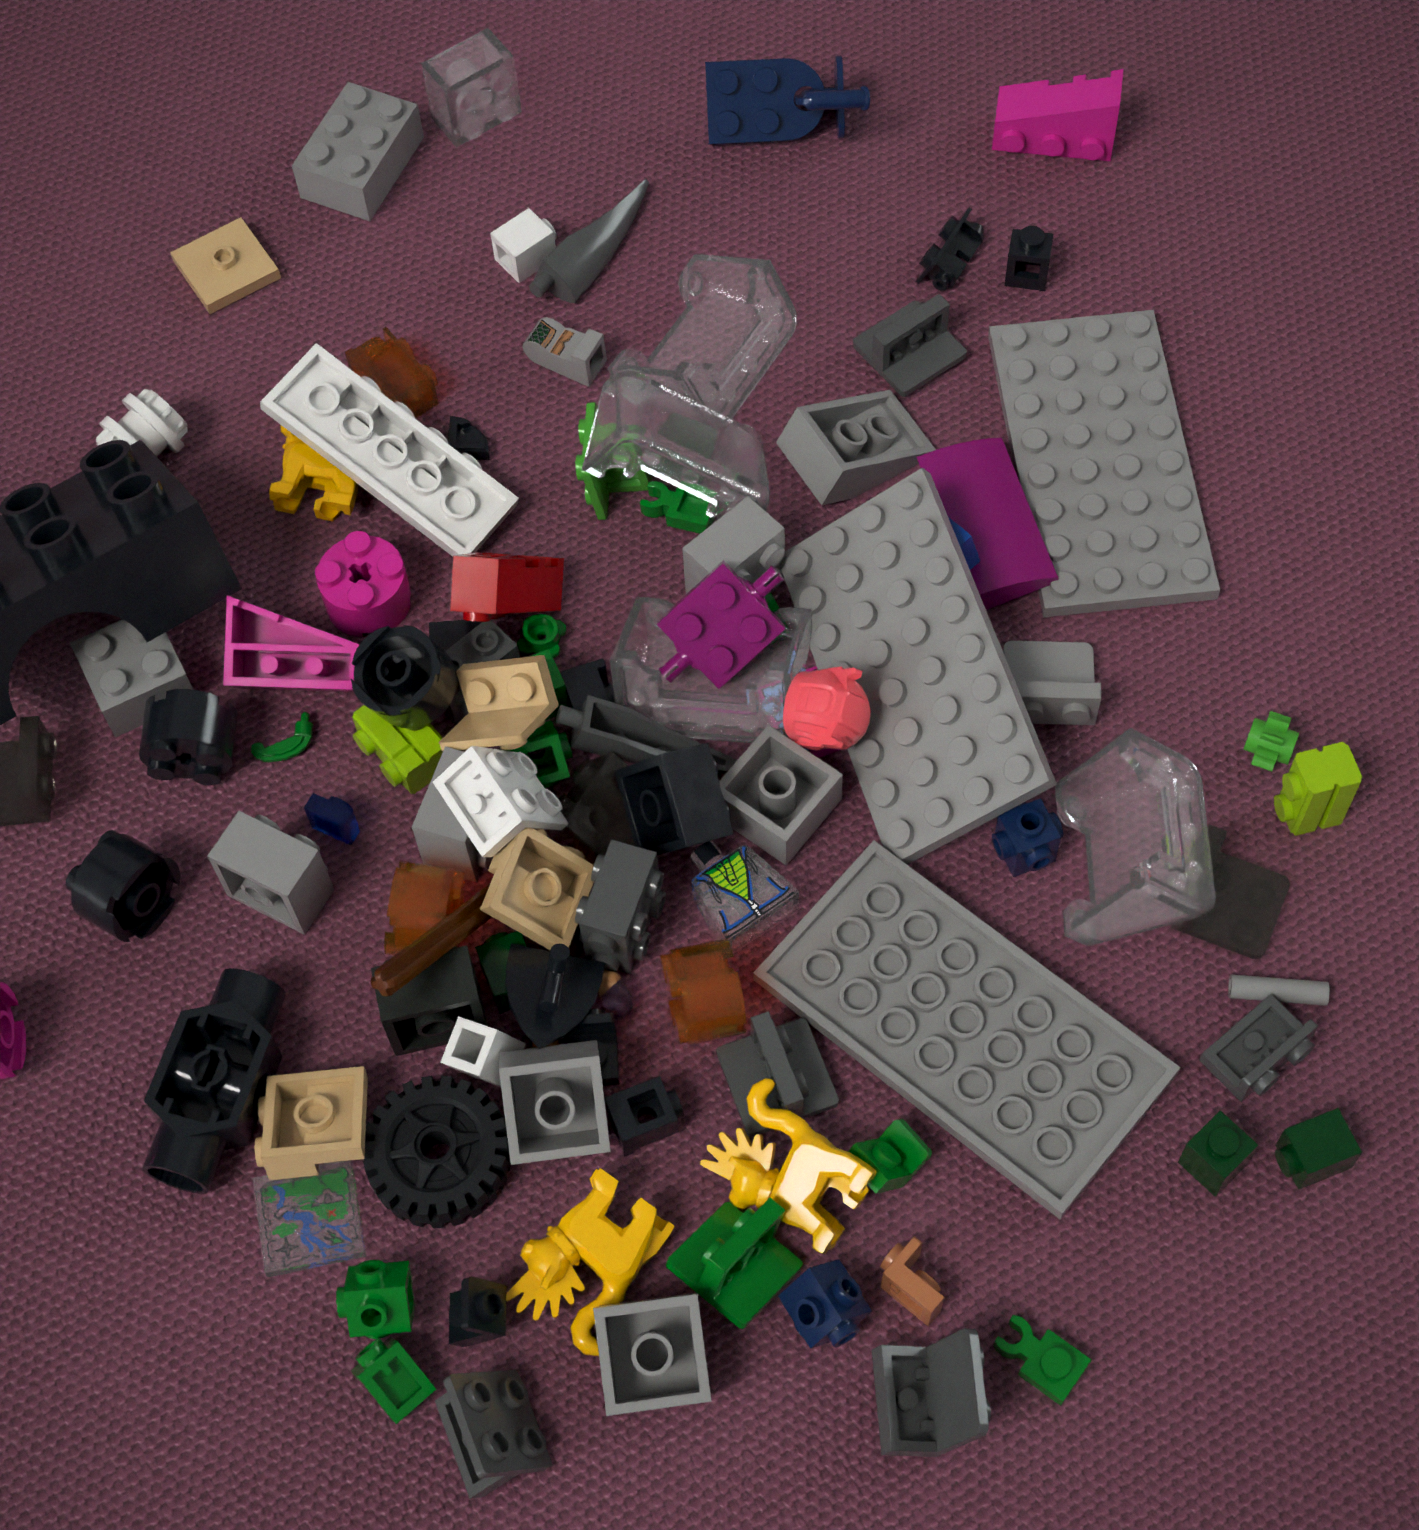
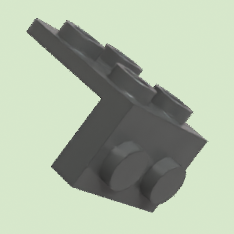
M963 1328L928 1347L880 1345L872 1349L881 1455L938 1457L987 1434L991 1409L986 1399L984 1387V1352L980 1346L979 1335L976 1329Z

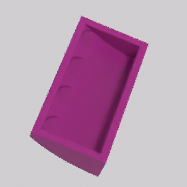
M1002 437L958 443L916 457L920 468L925 469L931 474L948 517L967 531L973 538L980 562L970 572L986 610L1049 586L1052 581L1059 580Z

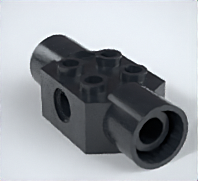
M234 968L225 969L220 976L208 1006L180 1012L144 1099L148 1108L160 1122L142 1167L144 1173L151 1178L176 1189L206 1194L210 1189L224 1151L249 1145L259 1119L258 1099L259 1097L266 1096L267 1076L276 1075L283 1057L271 1035L286 996L284 989L277 983L250 971Z

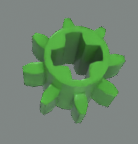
M1270 711L1267 721L1254 718L1243 749L1254 753L1251 765L1271 772L1276 761L1288 765L1299 736V732L1288 729L1291 721L1290 717Z

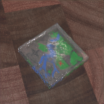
M352 1160L320 1163L319 1175L278 1180H269L268 1175L252 1178L264 1273L268 1278L367 1256Z

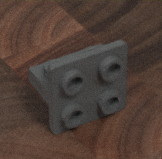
M940 294L927 302L919 303L918 301H912L853 339L854 349L902 397H906L964 360L967 354L966 348L947 331L950 304Z
M769 1011L750 1017L751 1036L719 1046L716 1049L718 1061L746 1134L749 1137L773 1130L762 1127L749 1115L746 1100L752 1085L765 1078L772 1079L775 1082L774 1089L766 1099L767 1105L770 1108L789 1109L804 1119L833 1109L839 1104V1098L808 1021L805 1018H799L775 1027Z
M516 1370L455 1373L443 1380L447 1393L436 1399L435 1403L469 1499L484 1497L519 1474L541 1472L552 1466V1461L546 1448L545 1437L539 1429L528 1400L526 1386L521 1381L520 1375Z

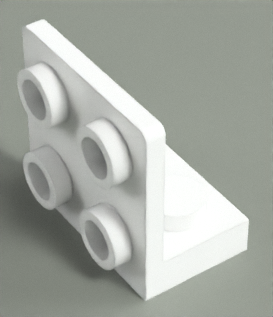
M471 746L433 781V784L482 857L492 858L525 827L561 831L568 825L567 820L561 813V802L551 791L543 787L536 776L537 768L528 756L521 752Z

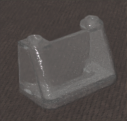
M694 254L684 267L678 281L679 291L687 306L648 359L639 350L624 349L616 356L607 370L620 389L680 418L711 430H721L729 424L791 339L797 325V313L771 260Z
M635 369L618 371L603 384L582 470L601 479L605 475L606 469L623 468V476L628 478L633 477L641 469L707 501L706 515L712 518L717 515L716 521L747 496L766 512L768 511L771 494L764 443L761 435L753 427L741 424L645 376L642 372Z
M636 597L610 658L616 704L629 707L651 720L693 739L753 743L767 725L788 737L783 725L785 697L794 677L806 670L813 628L812 609L788 607L775 611L774 614L785 625V630L718 689L702 671L693 668L691 665L675 678L672 683L666 680L667 674L663 676L659 668L668 662L677 653L673 641L657 626V621L674 604L660 598Z
M1130 728L1057 782V785H1055V798L1058 817L1066 826L1085 834L1090 902L1076 899L1064 908V936L1081 944L1092 946L1196 919L1214 907L1216 894L1203 782L1196 766L1188 758Z

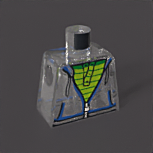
M708 841L700 845L692 853L691 859L701 871L691 880L693 899L723 956L727 960L799 912V891L749 846L742 845L724 856L713 841Z

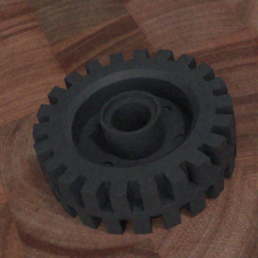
M441 1075V1081H434L432 1076L421 1077L422 1084L414 1086L411 1080L402 1085L403 1092L398 1095L394 1090L385 1097L387 1104L384 1107L377 1105L372 1113L373 1122H367L365 1159L363 1164L367 1178L377 1197L387 1209H390L401 1220L408 1219L413 1225L424 1227V1223H427L432 1228H444V1223L447 1222L457 1226L463 1224V1218L471 1215L473 1219L480 1215L483 1205L488 1204L491 1206L497 1199V1190H503L507 1182L506 1173L511 1169L506 1122L495 1102L491 1101L488 1094L481 1088L474 1089L471 1082L461 1079L457 1083L452 1076ZM436 1144L450 1146L448 1152L442 1158L429 1159L426 1157L427 1151Z

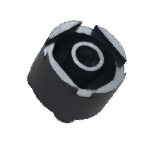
M403 625L404 627L390 628L386 626L379 628L369 634L354 653L352 664L355 666L354 680L351 679L353 691L365 706L388 723L412 731L420 730L425 725L439 718L446 711L454 695L458 692L460 683L454 663L440 646L418 628Z
M193 689L166 691V698L155 701V695L149 697L145 704L139 757L147 766V775L156 780H171L177 777L193 779L202 785H216L220 783L221 775L232 767L238 717L236 708L230 703L228 710L219 705V696Z
M109 830L100 837L97 846L91 850L82 864L75 866L69 872L66 878V888L71 891L73 909L80 917L123 942H130V937L136 936L143 939L152 934L163 923L175 902V899L169 896L172 885L175 883L179 886L181 877L179 867L172 859L130 835Z

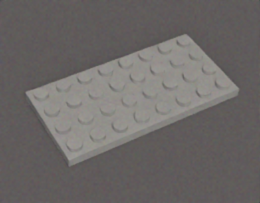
M1154 310L989 326L988 339L1013 466L1059 580L1052 581L1049 586L1038 590L1043 618L1218 599L1220 593L1219 582Z
M923 468L917 470L785 551V558L780 563V568L817 669L842 666L844 669L854 667L863 671L861 678L855 681L863 687L868 697L871 709L870 723L865 735L847 750L881 843L885 849L908 865L1057 785L933 478L928 471Z
M874 840L753 972V980L801 1018H805L811 1026L1058 1219H1061L1175 1079L1181 1068Z

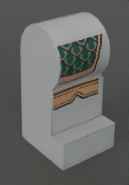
M543 317L537 322L522 346L524 353L534 363L590 387L607 361L604 335L592 329L582 333L569 327L565 328L558 321L548 317Z

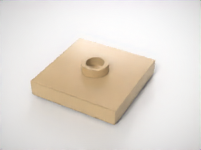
M242 217L170 252L173 262L209 314L281 279L279 269Z

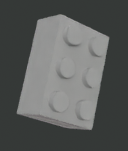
M347 82L292 164L300 198L371 221L424 138L418 104Z

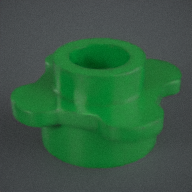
M546 614L527 617L524 620L523 637L517 642L519 651L527 655L532 652L539 653L549 649L553 658L557 657L560 653L558 644L560 638L566 634V625L561 620H555ZM545 635L546 638L540 640L538 636Z

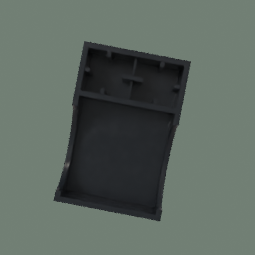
M124 440L103 443L90 450L81 459L80 468L82 472L52 488L45 483H33L23 486L9 494L0 504V513L2 514L0 515V725L17 716L9 695V677L13 662L25 642L49 622L78 612H102L127 621L141 633L146 642H149L227 598V595L231 596L242 589L198 501L142 440L131 445Z

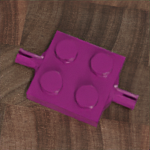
M724 560L718 564L657 621V626L673 641L677 653L659 668L660 673L663 676L667 674L666 680L672 683L675 678L691 665L693 668L702 671L720 689L785 630V625L770 610L765 598L781 581H784L782 575L779 572L777 573V570L771 565L752 584L750 581L739 577Z

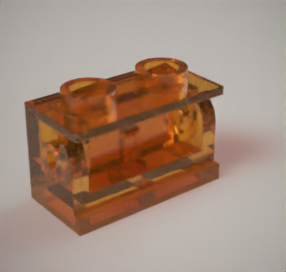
M387 327L383 328L385 341L381 337H374L355 349L350 348L345 351L348 367L360 377L367 376L379 386L382 394L394 403L399 401L406 405L413 412L415 419L439 404L435 388L438 385V380L433 370L426 363L420 365L415 359L414 353L407 341L402 337L397 339Z

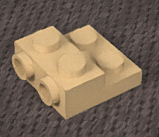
M525 827L493 856L488 871L494 874L480 910L551 950L553 945L559 943L569 948L578 925L575 923L578 904L583 895L589 896L594 883L591 881L594 865L586 861L584 854L579 850L569 846H561L548 838L547 832L544 829Z
M365 1067L267 1076L266 1096L259 1097L258 1116L260 1124L263 1126L262 1137H256L254 1150L257 1166L265 1168L269 1180L319 1175L320 1163L365 1159L368 1076Z

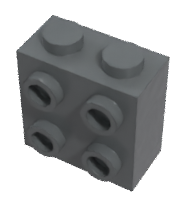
M611 839L606 855L599 854L595 860L591 874V881L595 883L590 896L583 895L576 910L575 923L580 926L579 942L583 943L586 959L604 962V970L631 974L636 959L643 961L647 954L651 934L647 933L652 918L659 919L666 899V892L661 891L664 872L659 871L657 852Z

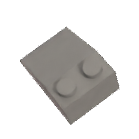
M891 390L797 407L776 442L821 505L853 499L919 464L916 457L936 450Z

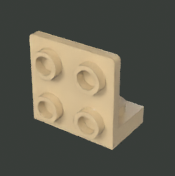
M538 655L463 664L456 673L468 714L439 741L441 750L444 751L445 746L464 752L471 746H500L501 750H513L526 744L527 738L537 728L544 725L545 719L559 706L545 656Z

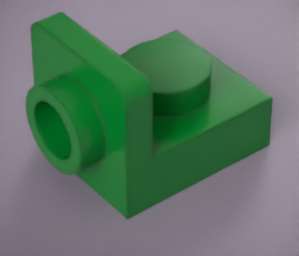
M904 1119L894 1120L879 1138L857 1142L848 1151L877 1171L875 1177L868 1183V1186L875 1194L904 1187L932 1156L931 1149Z
M389 1337L384 1342L380 1338L375 1339L355 1357L359 1364L351 1370L352 1374L364 1385L395 1424H398L436 1390L435 1386L401 1344L392 1337Z

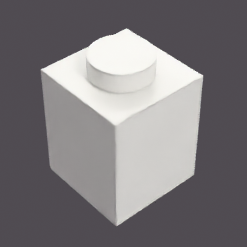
M529 208L490 233L495 260L518 283L536 273L542 261L556 248L555 240L557 239V234L551 223L545 218L540 219Z
M458 1016L440 1063L474 1078L501 1087L499 1052L523 1050L526 1044L497 1029Z

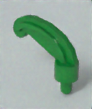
M308 712L301 714V720L295 723L294 736L266 748L262 743H254L251 746L252 755L262 762H277L288 760L302 753L308 748L312 739L313 724L309 722L310 714Z

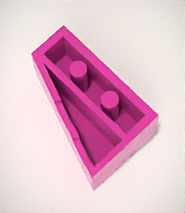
M1124 69L1111 71V76L1106 78L1087 80L1086 74L1073 76V82L1050 85L1049 80L999 86L992 150L1111 161L1121 102Z
M227 595L223 685L244 689L354 692L351 679L354 680L355 666L352 664L354 653L360 644Z

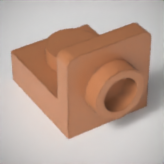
M914 1236L905 1247L897 1243L882 1261L880 1267L885 1271L882 1276L881 1289L925 1325L929 1326L941 1312L944 1296L939 1293L941 1288L931 1276L922 1270H917L914 1273L910 1269L920 1257L923 1244Z

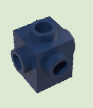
M1040 798L1029 803L1024 802L997 817L995 833L992 834V843L998 857L1001 860H1005L1012 876L1016 877L1029 871L1040 870L1056 862L1060 840L1063 838V828L1058 816L1054 812L1048 813Z
M840 1259L809 1267L778 1295L794 1321L796 1330L805 1339L810 1349L830 1342L834 1348L847 1343L860 1332L857 1324L872 1312L862 1295L860 1286L851 1278Z

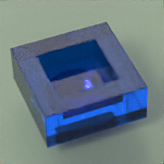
M313 793L304 806L313 829L348 845L353 844L360 832V828L354 815V810L347 802L334 796L326 799Z

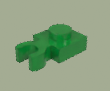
M650 481L647 485L649 496L659 499L655 501L641 499L640 508L641 513L647 517L657 518L665 515L666 523L669 527L700 534L712 525L722 501L720 491L679 482L676 492L668 490L667 486L661 482Z
M1012 1315L1008 1325L1020 1334L1021 1341L1017 1344H1009L998 1336L994 1341L993 1347L1005 1358H1020L1025 1363L1019 1370L1018 1375L1062 1406L1090 1365L1091 1359L1049 1329L1042 1339L1038 1340L1033 1336L1031 1326L1024 1318Z

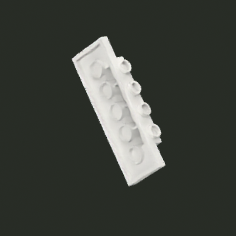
M317 343L260 402L262 411L452 557L454 555L476 552L518 504L519 498L484 472L479 462L473 456L458 452L448 444L446 437L440 431L433 427L427 428L415 419L413 412L406 405L399 401L394 403L381 393V389L372 379L367 376L360 377Z

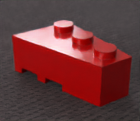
M485 552L454 555L450 611L463 612V620L490 622V619L505 617L509 613L561 611L564 558Z

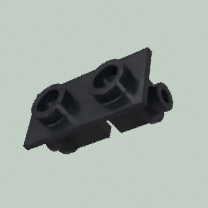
M970 207L959 219L952 215L942 227L938 236L943 241L939 247L933 243L919 262L924 269L915 282L919 284L927 275L933 280L934 287L940 291H945L947 288H952L955 285L956 280L967 265L955 254L968 262L984 240L983 227L975 222L970 223L966 219L972 211Z

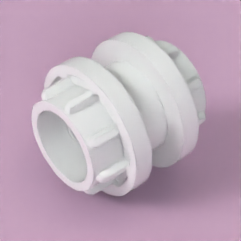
M143 389L136 397L129 393L122 400V403L129 411L118 422L106 416L99 423L104 430L96 437L97 446L114 440H124L129 445L142 440L157 457L166 447L178 453L184 447V443L180 439L188 432L187 423L165 400L154 391Z

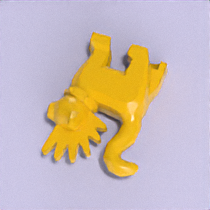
M280 425L281 433L286 436V441L282 445V448L285 449L282 462L281 481L271 483L269 489V498L273 501L274 509L295 514L306 489L314 488L325 491L323 497L315 500L313 510L316 518L334 521L341 511H343L344 515H351L358 494V484Z
M765 1078L752 1085L746 1100L749 1115L764 1128L781 1131L792 1140V1147L780 1172L778 1168L772 1169L776 1143H768L764 1148L762 1134H756L751 1144L743 1128L736 1129L738 1144L726 1132H720L718 1135L726 1150L713 1144L707 1145L708 1152L718 1161L702 1159L700 1165L730 1180L732 1188L728 1198L737 1208L745 1209L751 1205H756L757 1209H759L769 1198H772L786 1210L781 1221L801 1228L813 1236V1249L821 1254H826L828 1250L833 1249L845 1228L820 1204L824 1194L829 1187L836 1188L842 1193L843 1203L852 1209H856L870 1191L868 1183L875 1177L877 1171L851 1152L836 1148L825 1136L815 1132L806 1120L789 1109L770 1108L767 1105L766 1099L774 1089L775 1082L772 1079Z
M601 1168L599 1170L596 1169L589 1179L593 1188L583 1201L571 1208L561 1218L557 1227L549 1226L547 1228V1237L542 1239L531 1238L523 1245L520 1256L527 1263L529 1270L506 1293L507 1302L524 1293L516 1307L517 1313L523 1312L535 1300L533 1320L537 1321L549 1301L551 1315L553 1318H557L561 1296L564 1297L569 1305H573L572 1288L579 1292L585 1290L583 1283L573 1268L574 1265L578 1266L580 1264L579 1261L582 1260L603 1282L602 1292L595 1300L579 1309L570 1326L573 1344L584 1355L599 1356L597 1339L591 1333L593 1325H595L593 1308L622 1303L628 1287L638 1275L641 1267L658 1253L675 1227L669 1221L657 1216V1209L642 1198H639L630 1209L633 1219L629 1225L622 1229L613 1223L605 1214L615 1197L614 1194L619 1181Z

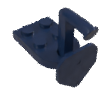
M841 55L835 56L834 87H824L814 69L802 61L791 58L705 62L709 144L798 139L816 127L824 110L835 109L837 138H844V109L861 108V110L866 111L870 107L871 97L867 86H862L860 89L844 90L843 60ZM804 86L811 87L804 89L803 91H801L800 94L795 95L796 91L799 88ZM795 103H796L797 105H803V106H804L806 109H808V110H801V109H799V108L795 105Z

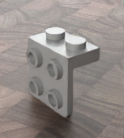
M1008 641L1005 643L1003 653L1032 724L1095 725L1101 702V683H1095L1094 651L1089 643L1052 641Z

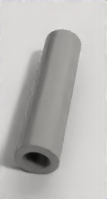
M1230 974L1228 997L1231 999L1263 1001L1272 994L1279 1002L1327 1006L1330 987L1329 982Z

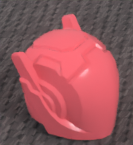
M840 666L798 673L788 688L784 703L783 725L788 738L809 750L828 748L844 750L855 745L865 735L871 717L868 697L863 687L855 681L861 678L863 671L854 667L844 669Z

